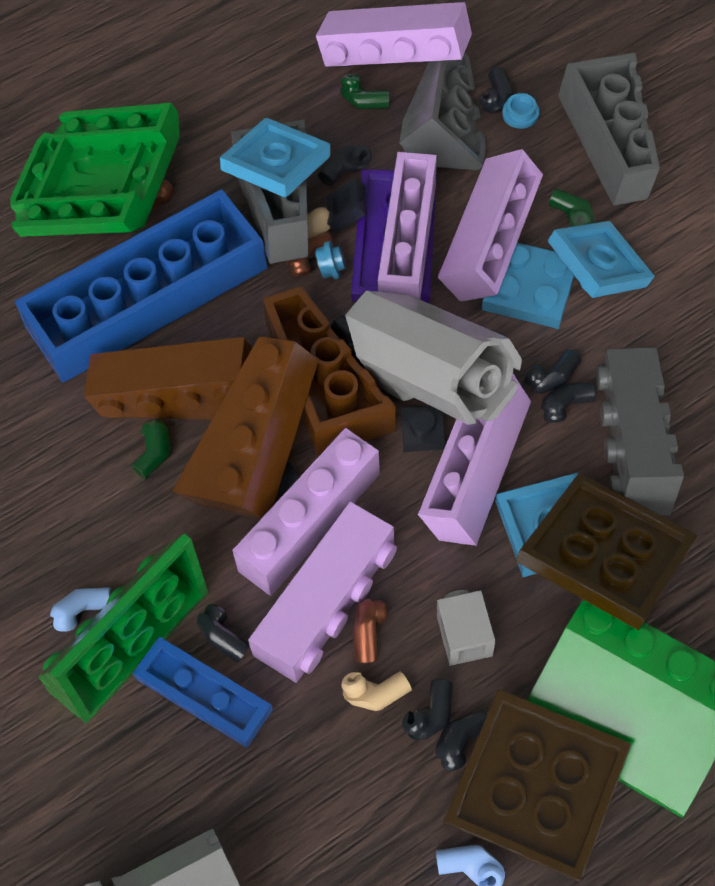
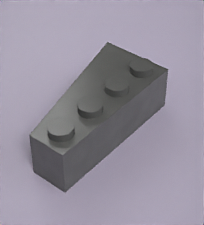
M636 53L568 63L558 94L613 206L648 199L660 169L652 130L648 129L647 118L649 114L647 105L643 104L641 90L643 86L641 77L636 72Z
M305 119L281 123L305 133ZM253 128L232 131V146ZM237 177L258 234L263 240L264 250L269 263L308 257L306 179L285 198Z
M657 348L606 349L603 366H597L596 385L597 390H604L605 401H601L600 420L601 425L608 426L610 438H605L604 442L606 463H613L614 476H609V489L660 516L671 515L684 478L682 464H675V453L678 451L675 434H669L671 417L669 403L659 402V400H663L665 385Z

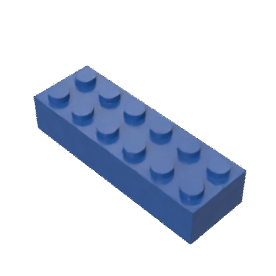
M221 189L14 302L25 328L62 383L88 369L91 354L121 351L266 270L267 263L264 243Z

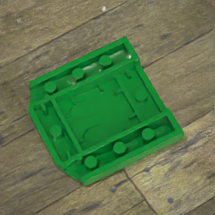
M172 103L63 112L58 117L62 124L53 134L44 132L36 140L10 197V205L15 211L16 221H12V228L20 237L123 233L133 232L145 227L180 138L179 114Z

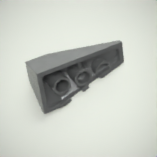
M465 52L462 60L428 62L403 119L399 143L407 153L437 155L436 167L479 170L484 165L486 141L484 133L481 131L477 132L475 120L480 118L481 115L479 107L473 105L470 92L475 89L470 59Z

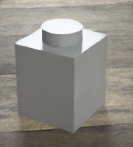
M457 590L448 593L443 599L437 600V620L449 666L492 657L495 638L482 592L469 593L467 590Z

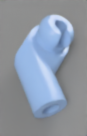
M112 588L73 590L53 605L50 614L51 617H54L53 627L57 631L73 630L78 624L76 615L84 610L103 609L113 592Z
M480 845L436 850L439 875L464 872L478 886L503 885L505 879L503 866Z

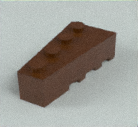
M298 287L263 298L266 326L271 338L295 341L319 360L301 415L316 456H320L345 428L364 441L395 432V405L388 396L384 397L376 387L374 378L366 368L362 369L354 359L351 349L343 339L340 340L330 328L329 321L304 289Z
M259 336L172 492L200 506L262 519L274 505L319 360L295 341Z
M245 337L91 354L84 397L101 417L212 420L252 348Z

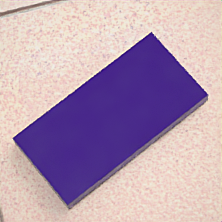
M362 169L361 183L365 185L367 215L357 221L351 290L353 302H357L366 290L378 292V276L395 170ZM436 188L420 300L429 304L431 296Z

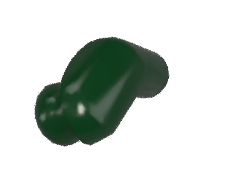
M348 74L342 77L340 93L345 100L357 109L389 108V90L367 91L360 86V77L358 75Z
M557 188L554 190L549 206L565 212L571 227L593 224L595 222L589 201Z
M151 419L143 424L141 432L145 435L146 451L131 464L135 473L144 480L165 462L172 453L171 430L160 419Z

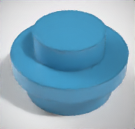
M525 93L514 94L504 104L502 117L511 127L519 129L528 128L537 122L539 107L532 96Z
M326 241L323 247L316 248V258L320 272L324 279L333 277L334 280L340 279V270L346 269L342 249L340 246L334 247L331 241Z

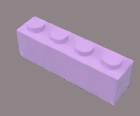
M465 2L328 11L316 34L325 67L462 60L472 32Z
M523 149L486 158L438 275L441 282L460 302L494 296L499 292L543 176Z
M397 152L378 276V292L405 294L419 300L421 298L436 188L437 155Z
M512 374V380L518 382L515 375ZM519 382L516 394L495 420L484 421L482 419H475L476 424L468 425L456 419L418 513L439 541L477 546L531 403Z
M345 428L232 550L238 572L269 596H272L323 539L348 503H355L380 475L379 451Z
M349 502L248 639L252 655L295 683L299 681L304 672L310 674L320 662L323 655L321 648L330 636L336 638L343 630L348 620L346 613L355 601L358 603L362 602L369 593L373 584L371 578L379 567L385 569L393 559L397 550V546L394 543V527L354 503Z

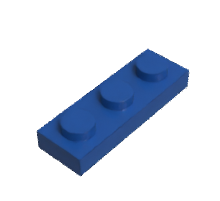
M161 637L156 640L133 672L136 680L246 748L251 744L273 711L270 703Z

